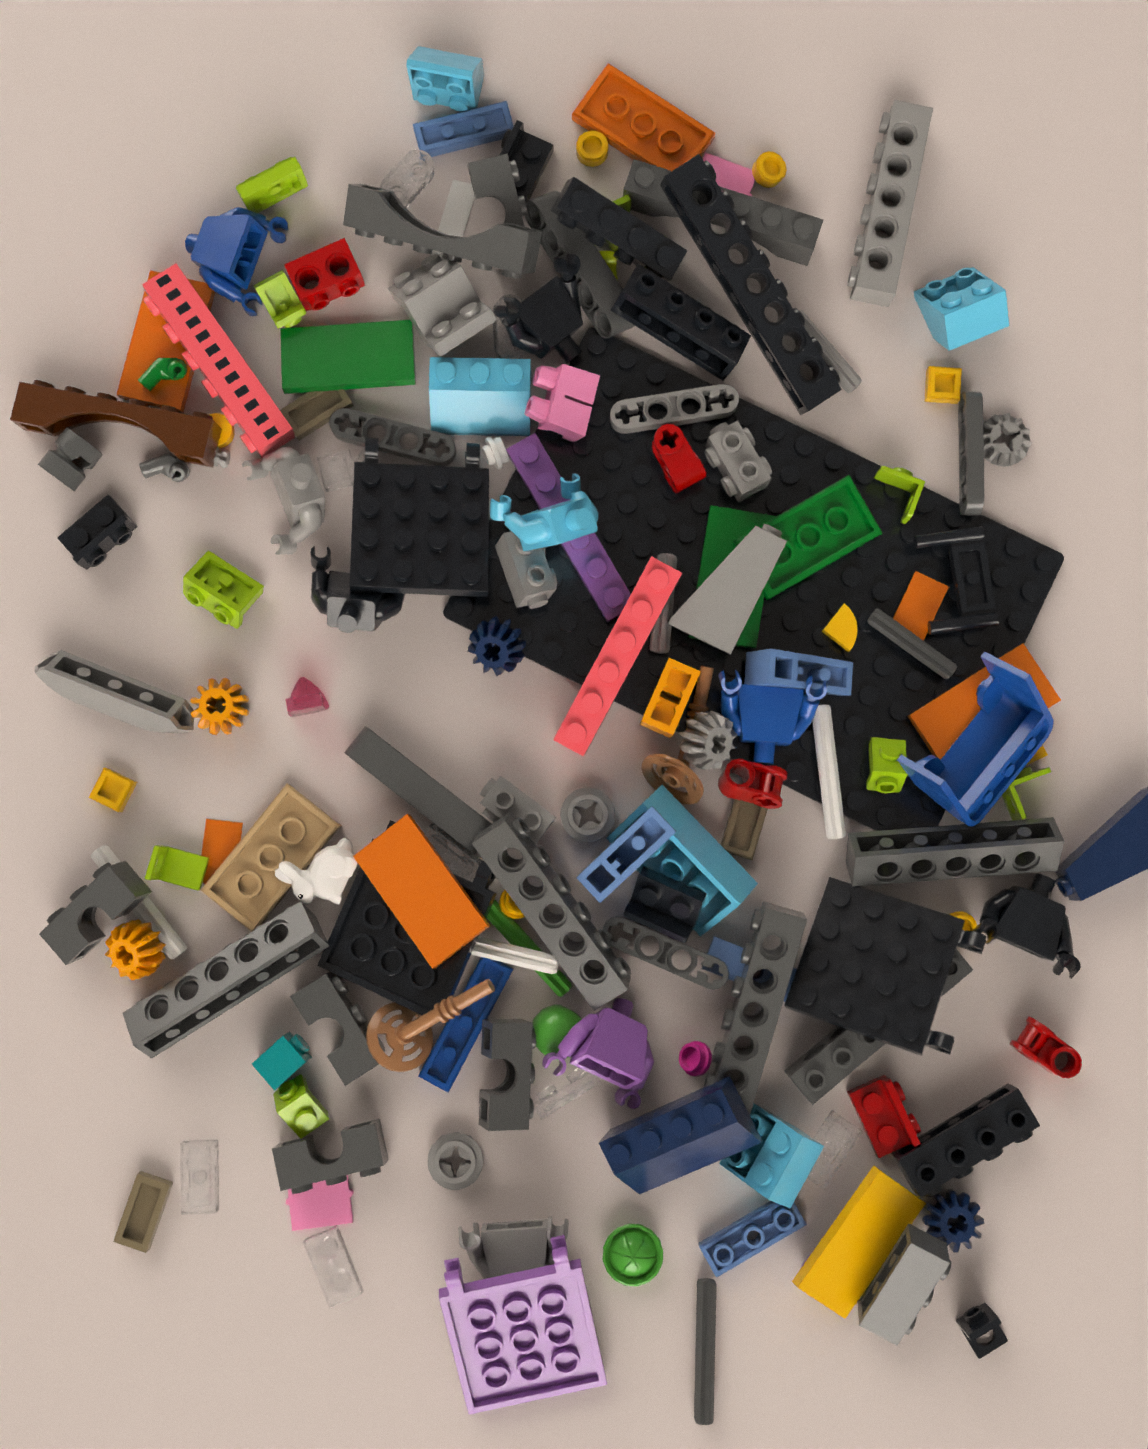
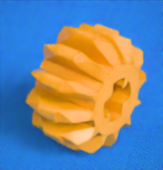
M211 678L208 680L209 690L201 685L197 687V691L202 696L200 699L192 697L190 702L199 706V708L191 712V716L201 718L197 725L200 729L209 727V733L212 735H217L221 729L224 734L229 735L232 733L231 723L239 728L243 726L238 716L239 714L249 715V710L241 707V705L249 701V698L246 695H239L242 690L239 684L231 686L230 680L227 678H223L220 684H218L215 679ZM218 700L226 702L222 704L226 707L222 713L214 711L218 710L215 707Z
M139 919L130 920L125 924L122 923L116 926L111 931V936L105 941L109 948L105 956L110 957L113 962L110 968L117 967L120 977L128 976L132 981L156 972L162 961L166 958L161 951L166 944L160 942L158 938L161 931L153 932L151 922L142 923Z

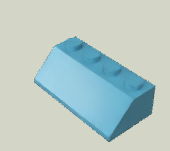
M661 785L606 839L612 844L652 806L676 830V833L636 870L640 873L643 866L707 894L694 930L701 937L741 905L758 883L688 810Z

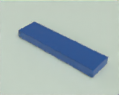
M480 958L463 992L486 979L491 980L495 991L462 1009V1013L459 1016L455 1015V1018L448 1019L418 1077L449 1093L482 1030V1019H488L514 968L500 961Z

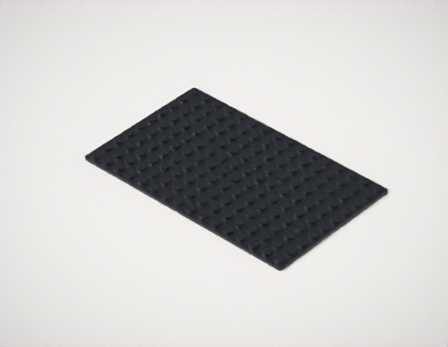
M594 327L589 328L579 345L582 352L569 364V366L600 375L594 403L590 406L592 411L585 437L573 443L563 439L561 434L551 430L536 429L535 434L560 476L565 481H572L573 473L580 476L581 491L587 494L598 511L599 517L596 523L598 528L597 532L594 533L630 593L635 588L651 556L657 559L659 554L668 553L677 557L676 570L683 573L674 591L673 615L690 598L697 588L710 505L778 516L850 475L882 531L881 535L768 600L764 597L756 649L735 646L732 653L728 654L701 640L689 639V634L672 626L669 652L654 653L649 649L650 634L614 702L643 716L668 658L699 671L701 665L714 668L706 706L709 707L708 712L714 711L720 714L721 691L723 688L719 680V673L724 671L725 681L731 682L735 679V670H737L742 684H744L746 652L777 649L853 662L851 696L826 694L819 702V705L826 704L831 707L844 816L875 831L938 826L946 810L918 788L908 775L899 793H881L879 791L867 790L866 782L870 774L869 743L871 737L906 740L907 758L915 763L921 758L932 755L908 718V715L984 668L985 664L981 659V655L984 652L1000 658L1020 644H1025L1064 561L1063 554L984 515H961L959 503L926 487L922 489L912 518L906 524L900 523L911 493L876 480L874 477L880 469V465L739 398L735 412L729 417L677 426L682 430L692 450L700 459L706 472V478L675 493L668 484L663 470L652 451V441L657 429L621 434L615 431L610 424V411L616 402L624 399L712 386V384L613 336L603 338ZM720 394L717 401L708 403L709 397L704 396L706 400L705 411H710V404L721 403L722 408H727L728 403L732 400L726 399L724 394ZM688 398L681 403V408L687 414H695L700 410V405L695 399ZM653 404L649 407L648 413L653 419L660 420L667 415V410L662 404ZM643 406L638 407V414L628 415L626 410H621L620 416L616 417V419H622L623 424H628L630 417L640 415L639 422H644L642 417ZM738 421L743 429L745 427L748 428L755 440V446H753L759 457L763 456L766 458L772 470L770 475L772 479L768 487L739 503L734 495L730 497L726 493L721 483V479L724 477L718 467L713 468L709 464L704 450L707 449L705 446L710 436L709 432L724 422L730 425ZM664 437L661 445H669L672 449L675 441H667ZM515 470L503 495L510 497L512 500L511 513L517 512L521 516L540 510L518 471ZM490 518L487 597L450 596L443 610L445 618L470 631L476 630L477 625L481 621L486 620L489 622L496 616L501 624L511 619L510 628L512 630L521 628V634L517 638L526 640V646L522 650L525 653V658L582 686L619 617L608 623L606 622L561 544L546 547L545 557L549 568L554 570L557 577V589L548 599L549 602L534 609H530L528 605L516 608L495 548L503 533L511 531L505 526V521H495ZM982 526L984 529V542L995 610L998 614L999 624L998 626L930 635L928 632L924 642L957 665L953 675L949 679H944L869 625L867 620L875 609H880L891 618H894L915 571L949 586L933 621L961 617V615H958L948 554L950 545L916 549L914 546V535ZM844 603L851 609L857 622V638L849 652L822 632ZM697 681L675 730L678 734L687 729L685 720L690 718L687 715V711H691L688 706L690 703H693ZM811 722L802 736L797 740H792L790 745H775L774 764L763 765L777 766L786 770L787 779L782 782V785L822 804L813 723ZM736 736L732 743L737 748L730 750V759H744L753 762L755 744L739 742V736Z

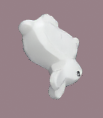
M342 838L337 845L327 846L315 854L307 870H300L291 862L283 861L279 864V868L275 870V876L282 882L291 884L293 894L303 904H310L316 896L339 905L342 900L341 894L357 865V861L353 857L355 854L352 852V843L349 839Z

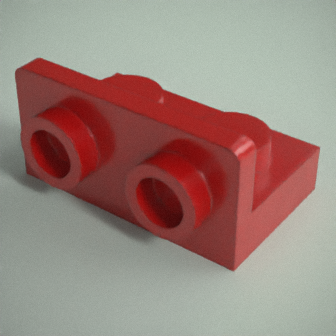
M882 1075L847 1091L874 1153L878 1158L909 1144L913 1147L921 1145L917 1134L921 1133V1129L914 1115L906 1113L902 1104L906 1097L897 1080L892 1082L890 1078Z

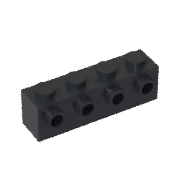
M575 177L567 180L551 209L553 213L558 215L557 221L572 230L577 227L587 234L585 238L592 244L603 248L605 245L615 252L613 256L628 266H631L632 263L636 266L640 264L665 281H671L687 253L686 249Z
M637 264L611 309L612 312L722 381L738 364L751 337L749 333L742 330L739 326L715 313L709 307L704 306L640 264Z
M1007 1083L920 1135L918 1139L921 1145L913 1147L909 1144L892 1152L891 1155L911 1189L920 1198L924 1195L930 1197L939 1193L944 1188L943 1184L952 1178L960 1179L969 1175L974 1170L973 1166L982 1160L990 1161L999 1157L1003 1153L1002 1148L1012 1142L1021 1143L1029 1139L1033 1135L1032 1131L1038 1128L1040 1124L1020 1090Z

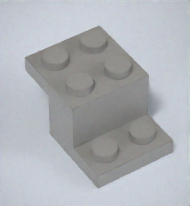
M436 253L425 258L421 262L422 266L412 273L407 271L394 279V284L388 290L393 299L404 308L422 341L441 357L497 319L491 308L480 301L462 266L454 261L443 259V253Z

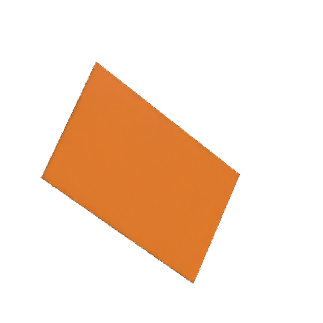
M915 571L893 619L924 641L928 633V621L934 620L949 586Z
M206 819L201 856L208 857L209 863L203 884L207 883L241 841L243 823Z

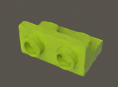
M289 157L279 161L263 172L249 177L244 182L238 184L236 190L247 210L259 213L308 187V183L296 157Z
M209 550L183 576V594L187 600L193 605L201 606L211 612L219 622L226 625L229 624L236 629L242 625L243 615L263 594L264 589L262 584Z

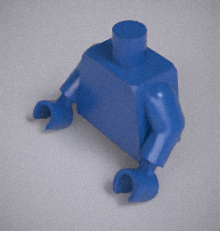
M235 207L220 214V216L206 217L199 234L192 233L186 237L185 248L191 254V261L200 267L199 275L211 290L233 303L235 300L242 303L244 311L253 317L257 316V313L247 307L248 302L255 300L261 305L263 303L256 293L249 292L244 294L241 292V289H248L268 234L267 231H270V237L274 242L284 243L286 235L275 231V229L282 228L288 230V223L282 217H274L269 221L266 220L265 215L242 207Z
M735 670V679L731 682H726L724 671L720 672L719 680L723 688L721 691V714L733 722L732 729L739 736V742L755 744L753 762L759 764H774L775 745L788 746L792 740H797L802 736L814 719L820 699L825 697L827 693L826 680L823 681L820 689L811 688L813 676L808 677L806 680L807 694L804 695V689L742 684L737 670Z

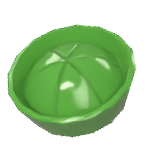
M626 1224L616 1228L608 1236L603 1246L602 1260L606 1271L615 1281L625 1286H640L650 1282L658 1274L663 1264V1248L660 1239L651 1229L641 1224Z

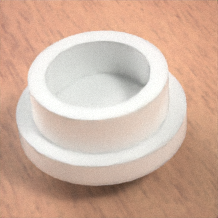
M485 438L486 445L481 448L489 466L494 464L497 470L503 468L502 464L509 462V457L501 438Z

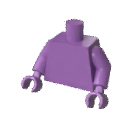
M617 998L613 1001L612 1009L604 1008L596 1014H588L575 1024L558 1045L559 1051L546 1054L542 1065L546 1069L552 1060L558 1059L559 1065L553 1074L559 1076L566 1070L565 1059L571 1057L570 1064L620 1087L615 1093L617 1104L623 1106L626 1098L630 1095L627 1106L631 1109H636L641 1103L640 1095L637 1092L639 1089H643L654 1065L653 1055L647 1040L648 1030L644 1024L631 1019L633 1003L623 998Z

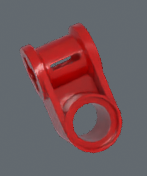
M665 424L659 427L652 441V451L672 490L678 493L706 478L705 469L689 445L682 430L674 424ZM664 437L667 441H675L672 449L669 445H661Z
M734 759L727 764L718 779V787L720 792L728 798L754 803L763 808L776 809L782 807L783 799L780 797L782 782L787 779V771L777 766L763 765L744 759ZM730 774L739 775L743 780V784L735 783L730 778Z
M1028 1016L1026 1027L1017 1040H1011L1009 1045L1054 1075L1062 1078L1076 1076L1082 1067L1080 1054L1058 1038L1048 1027ZM1064 1051L1067 1056V1064L1064 1068L1058 1070L1055 1066V1058L1060 1052Z

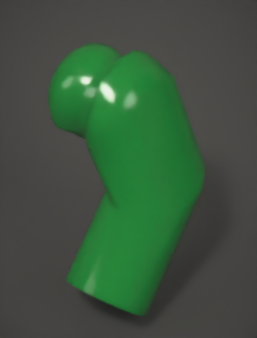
M158 358L140 376L138 381L151 392L161 380H180L184 378L187 373V366L184 361L178 358Z

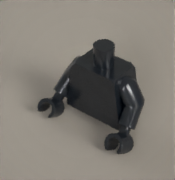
M567 254L568 264L565 259L561 258L554 262L555 270L563 274L561 278L558 276L554 277L521 303L516 298L505 297L504 302L506 306L497 305L494 311L497 317L504 318L501 322L504 324L514 347L530 354H535L540 359L556 349L566 364L582 352L571 337L583 325L577 278L575 276L580 270L581 263L579 257L573 254Z
M315 546L311 548V565L315 569V572H312L311 600L321 614L327 615L328 626L339 628V630L345 633H351L355 630L371 632L375 631L383 621L399 614L405 594L351 592L349 588L350 573L326 572L331 566L330 548L327 547V555L323 558L315 556Z
M1036 873L1030 890L1019 886H1012L1010 889H1003L984 903L980 924L972 931L985 933L987 935L986 944H990L995 939H998L1041 959L1054 961L1056 957L1058 962L1053 966L1054 974L1060 975L1064 967L1068 969L1069 978L1071 979L1078 973L1081 965L1074 956L1069 919L1065 914L1066 908L1064 905L1049 899L1056 880Z

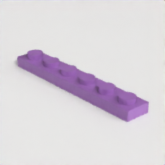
M535 433L506 449L510 460L539 509L571 500L561 496V476ZM591 533L561 543L606 622L608 623L619 617L631 593L596 534Z

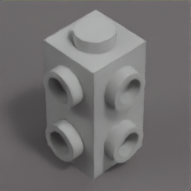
M738 421L730 425L724 422L713 428L709 432L710 436L705 446L707 449L704 450L709 464L713 468L718 467L724 477L721 479V483L726 493L730 497L734 495L739 503L768 487L772 479L770 476L772 470L766 458L763 456L759 457L753 447L755 446V440L749 429L746 427L743 429Z
M512 531L503 533L495 548L516 608L528 605L530 609H534L549 602L548 599L557 589V577L554 570L549 568L545 557L546 547L523 551L520 539Z
M502 776L497 781L491 778L480 792V795L484 797L480 804L486 807L482 814L491 821L496 822L509 812H512L516 818H521L527 824L531 833L530 838L535 845L556 819L554 815Z

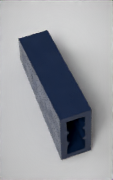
M1148 787L1141 789L1059 865L1058 871H1055L1058 876L1056 884L1064 897H1068L1069 900L1083 901L1148 869Z

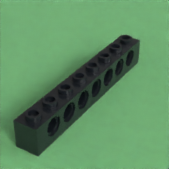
M700 154L665 175L660 187L799 414L802 415L841 391L842 389L838 384L840 383V377L831 365L827 366L821 356L823 350L820 343L815 337H810L804 328V317L797 308H792L786 298L788 292L782 281L778 278L775 280L769 270L770 262L766 254L761 249L757 250L751 240L752 232L744 220L740 221L733 210L734 202L727 191H721L715 181L717 177L714 168L707 160L703 161ZM692 192H703L707 196L708 203H697L693 199ZM718 220L722 222L725 226V233H715L711 228V221ZM729 250H738L743 256V263L736 264L732 262L729 258ZM748 278L756 279L761 286L760 293H753L748 289ZM765 307H771L776 310L778 314L777 322L767 320L764 313ZM783 336H790L795 341L796 347L793 352L784 348L782 344ZM802 364H806L812 369L813 377L811 380H805L801 376L800 367Z

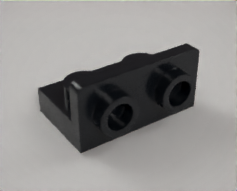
M517 120L513 129H507L504 134L500 155L508 153L509 161H516L520 181L514 182L517 196L523 195L526 202L530 200L554 151V145L524 132V123Z
M108 494L57 538L72 554V559L78 565L88 570L90 567H96L101 564L107 557L106 553L114 546L122 545L128 541L133 534L132 531L138 526Z
M643 866L638 875L632 897L623 915L670 938L686 943L697 923L707 894Z

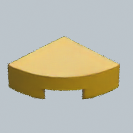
M844 603L822 632L847 652L855 644L857 622L851 609Z

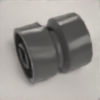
M66 427L55 441L57 449L48 450L38 465L75 492L86 478L84 470L93 469L103 454Z

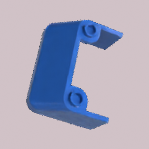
M987 652L981 655V659L990 676L979 684L976 692L977 703L981 710L941 760L934 755H928L915 763L902 754L897 759L918 788L955 818L970 827L980 823L1047 740L1054 725L1053 717L1031 675Z

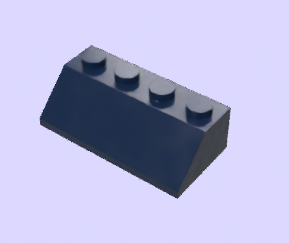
M729 1076L611 1128L600 1140L599 1145L613 1174L640 1195L760 1144L763 1140Z

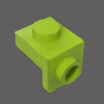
M283 270L253 285L278 329L283 326L290 328L298 324L302 320V316L307 313Z
M871 737L869 743L870 774L866 782L867 790L879 791L881 793H899L901 791L907 773L897 759L901 754L907 757L906 740Z
M302 1074L284 1082L273 1094L277 1114L300 1139L330 1119L328 1111L309 1091L306 1079Z

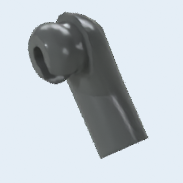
M168 453L139 463L145 478L162 473L175 482H182L188 478L190 472L189 467L184 461Z

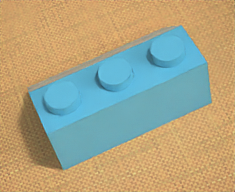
M430 357L429 403L431 430L446 435L530 436L531 418L525 416L524 413L527 402L531 397V359Z

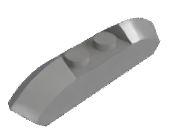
M62 650L53 653L35 666V674L48 687L73 702L149 731L182 733L194 730V717L191 716L193 708L186 699Z

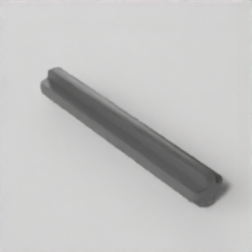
M700 1278L697 1281L695 1422L699 1425H711L714 1422L717 1285L715 1280L711 1278Z

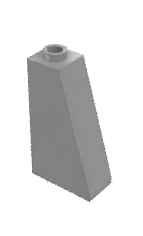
M764 524L762 529L755 526L678 609L668 624L723 652L731 654L787 542L780 538L782 532L767 524Z

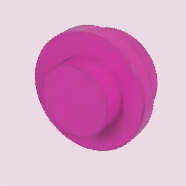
M693 1041L682 1047L679 1053V1064L688 1075L700 1077L710 1068L712 1054L710 1048L705 1043Z

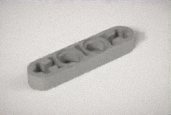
M718 384L624 399L612 406L610 424L615 431L621 434L658 429L665 424L678 426L722 419L731 416L735 412L739 403V395L733 386ZM720 394H724L726 399L732 400L728 403L727 408H722L721 403L710 404V411H705L706 400L704 396L709 397L708 403L717 401ZM688 398L695 399L700 405V410L695 414H687L682 410L681 403ZM653 404H662L667 410V415L660 420L653 419L648 413L649 407ZM643 406L642 417L644 422H639L640 415L630 417L628 424H623L622 419H616V417L620 416L621 410H626L628 415L638 414V407Z

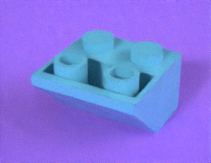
M418 46L409 56L406 66L413 100H417L427 106L435 104L448 106L458 112L478 107L484 79L482 58Z
M974 267L960 269L955 275L943 280L931 281L925 287L914 291V298L933 339L948 351L1009 326L1006 290Z
M753 1103L750 1117L763 1141L760 1144L722 1159L719 1164L766 1199L791 1208L824 1145L790 1123Z

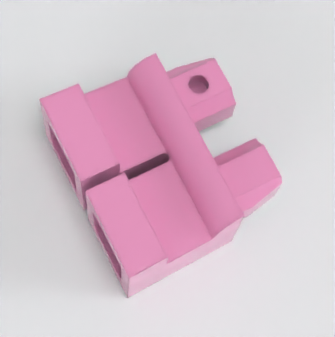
M561 364L557 368L539 366L535 370L532 382L534 386L547 390L545 399L534 395L530 397L526 405L525 416L539 422L537 429L551 430L561 434L563 439L573 443L580 440L586 435L592 411L590 406L594 403L600 375L566 364Z

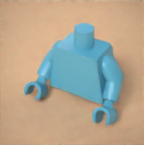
M576 473L572 474V481H565L563 477H560L561 496L565 499H571L520 516L517 512L511 513L512 500L510 497L501 495L500 502L493 498L490 501V517L495 521H505V526L520 539L523 551L558 545L597 532L598 527L596 523L599 516L593 502L585 492L581 491L580 476Z

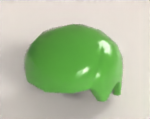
M554 1004L541 1009L532 1022L536 1033V1047L544 1055L550 1052L557 1053L560 1042L582 1018L574 1011L560 1004Z

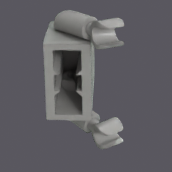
M283 447L263 456V458L247 460L242 463V467L251 466L252 475L247 477V480L265 478L269 471H271V477L291 527L290 534L272 536L271 544H280L279 550L275 553L276 555L295 553L297 543H301L318 530L322 522H324L325 516L324 492L309 454L300 455L293 448Z
M552 1217L537 1220L484 1223L481 1228V1238L479 1224L473 1223L474 1231L470 1233L464 1232L462 1226L458 1227L459 1245L466 1249L469 1259L483 1279L554 1264L550 1238L564 1235L566 1240L568 1237L569 1221L565 1218L564 1224L561 1226L552 1224Z

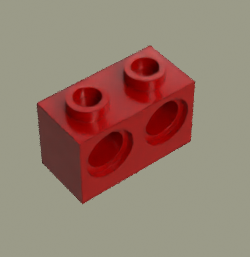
M345 238L284 264L306 312L323 309L330 301L341 296H352L361 287L365 286L361 272ZM341 267L349 269L344 275H334L335 271ZM309 281H318L316 287L312 289L304 288Z

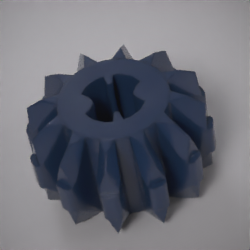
M496 616L489 622L486 620L481 621L477 625V629L471 632L469 640L472 643L468 646L467 652L476 654L473 664L481 662L484 665L483 673L488 672L491 668L496 676L501 675L504 670L512 672L516 668L517 663L523 660L525 653L522 650L526 646V640L517 638L521 634V628L512 630L510 628L511 619L501 624Z
M953 1189L947 1190L946 1199L940 1193L935 1194L934 1198L937 1201L935 1206L931 1203L925 1204V1208L931 1213L922 1217V1222L930 1226L926 1233L947 1243V1246L949 1245L953 1252H959L961 1243L967 1249H972V1243L969 1240L971 1236L978 1239L982 1238V1234L975 1227L985 1224L984 1219L976 1215L980 1210L979 1204L970 1202V1196L965 1192L957 1196ZM950 1217L959 1218L956 1224L952 1222L947 1223Z

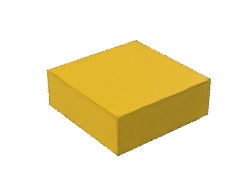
M928 366L926 369L924 402L958 404L961 395L962 368Z
M104 767L88 798L122 813L138 782Z

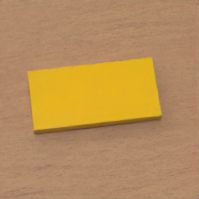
M873 1165L792 1280L793 1284L846 1319L880 1270L908 1223H913L926 1203Z

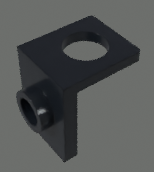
M985 1302L980 1306L970 1308L962 1317L955 1320L979 1359L1008 1342L999 1326L1002 1324L1001 1320ZM993 1329V1338L990 1342L981 1344L976 1341L977 1338Z

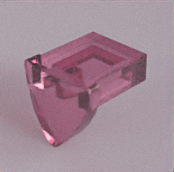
M300 677L290 698L285 699L290 717L326 711L330 707L321 690L305 677Z

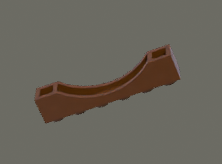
M34 380L33 384L19 382L10 420L23 430L57 436L66 427L72 429L85 424L100 422L123 423L143 429L158 437L170 452L181 461L212 468L214 466V457L216 456V449L222 429L215 423L213 417L206 413L194 411L192 415L182 414L175 407L161 405L160 409L152 408L146 402L137 399H129L128 403L117 401L116 397L106 393H97V396L86 395L85 391L75 387L66 386L65 390L54 388L50 383L40 380Z

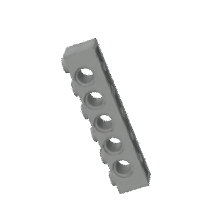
M894 100L890 112H884L882 115L879 133H884L882 143H877L872 163L878 164L876 174L871 173L866 194H871L870 204L864 205L860 224L865 225L863 236L858 235L854 248V255L859 256L857 267H851L847 286L852 287L850 297L852 300L889 307L896 294L933 112L932 107ZM895 139L903 140L906 145L898 144ZM889 170L898 171L900 176L892 175ZM882 200L891 201L894 207L886 206ZM875 231H884L888 238L879 237ZM869 262H878L882 266V269H875L871 267Z

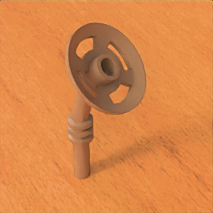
M700 666L701 672L697 680L693 703H690L688 706L691 711H687V715L690 718H686V720L694 719L695 712L709 711V707L706 704L714 671L713 667ZM681 749L677 759L664 754H650L643 760L641 765L642 773L655 790L663 785L681 804H695L702 798L704 793L703 785L698 776L689 768L690 763L683 759L684 752ZM653 764L657 765L656 768L660 777H658V775L656 774L653 768ZM685 787L687 792H682L674 788Z
M486 979L456 997L450 995L447 999L436 1003L434 1009L424 1015L418 1014L395 1002L384 1005L373 1014L367 1026L366 1040L371 1055L381 1066L391 1071L406 1072L417 1068L427 1059L433 1045L432 1026L440 1021L446 1023L448 1019L455 1018V1015L459 1016L462 1013V1009L494 992L493 983L490 979ZM401 1010L402 1014L388 1019L386 1023L381 1021L386 1014L392 1011ZM397 1020L403 1021V1023L395 1028L391 1026ZM425 1031V1036H420V1033ZM378 1034L386 1035V1041L393 1049L390 1056L386 1055L380 1047ZM414 1043L411 1049L403 1050L407 1044ZM419 1048L422 1050L413 1060L402 1061L404 1056L413 1054Z

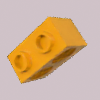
M668 658L640 725L671 739L701 671Z

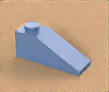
M777 649L746 652L744 684L804 689V693H806V680L808 677L813 676L812 689H820L823 681L826 680L827 695L851 696L853 662Z
M652 806L576 878L601 903L673 836L676 830Z

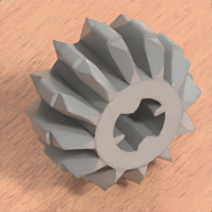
M714 711L695 712L694 719L685 720L687 729L679 733L684 738V741L678 746L684 752L683 759L702 770H710L711 768L721 769L723 761H731L729 752L731 749L737 748L732 743V740L737 736V733L732 729L733 722Z

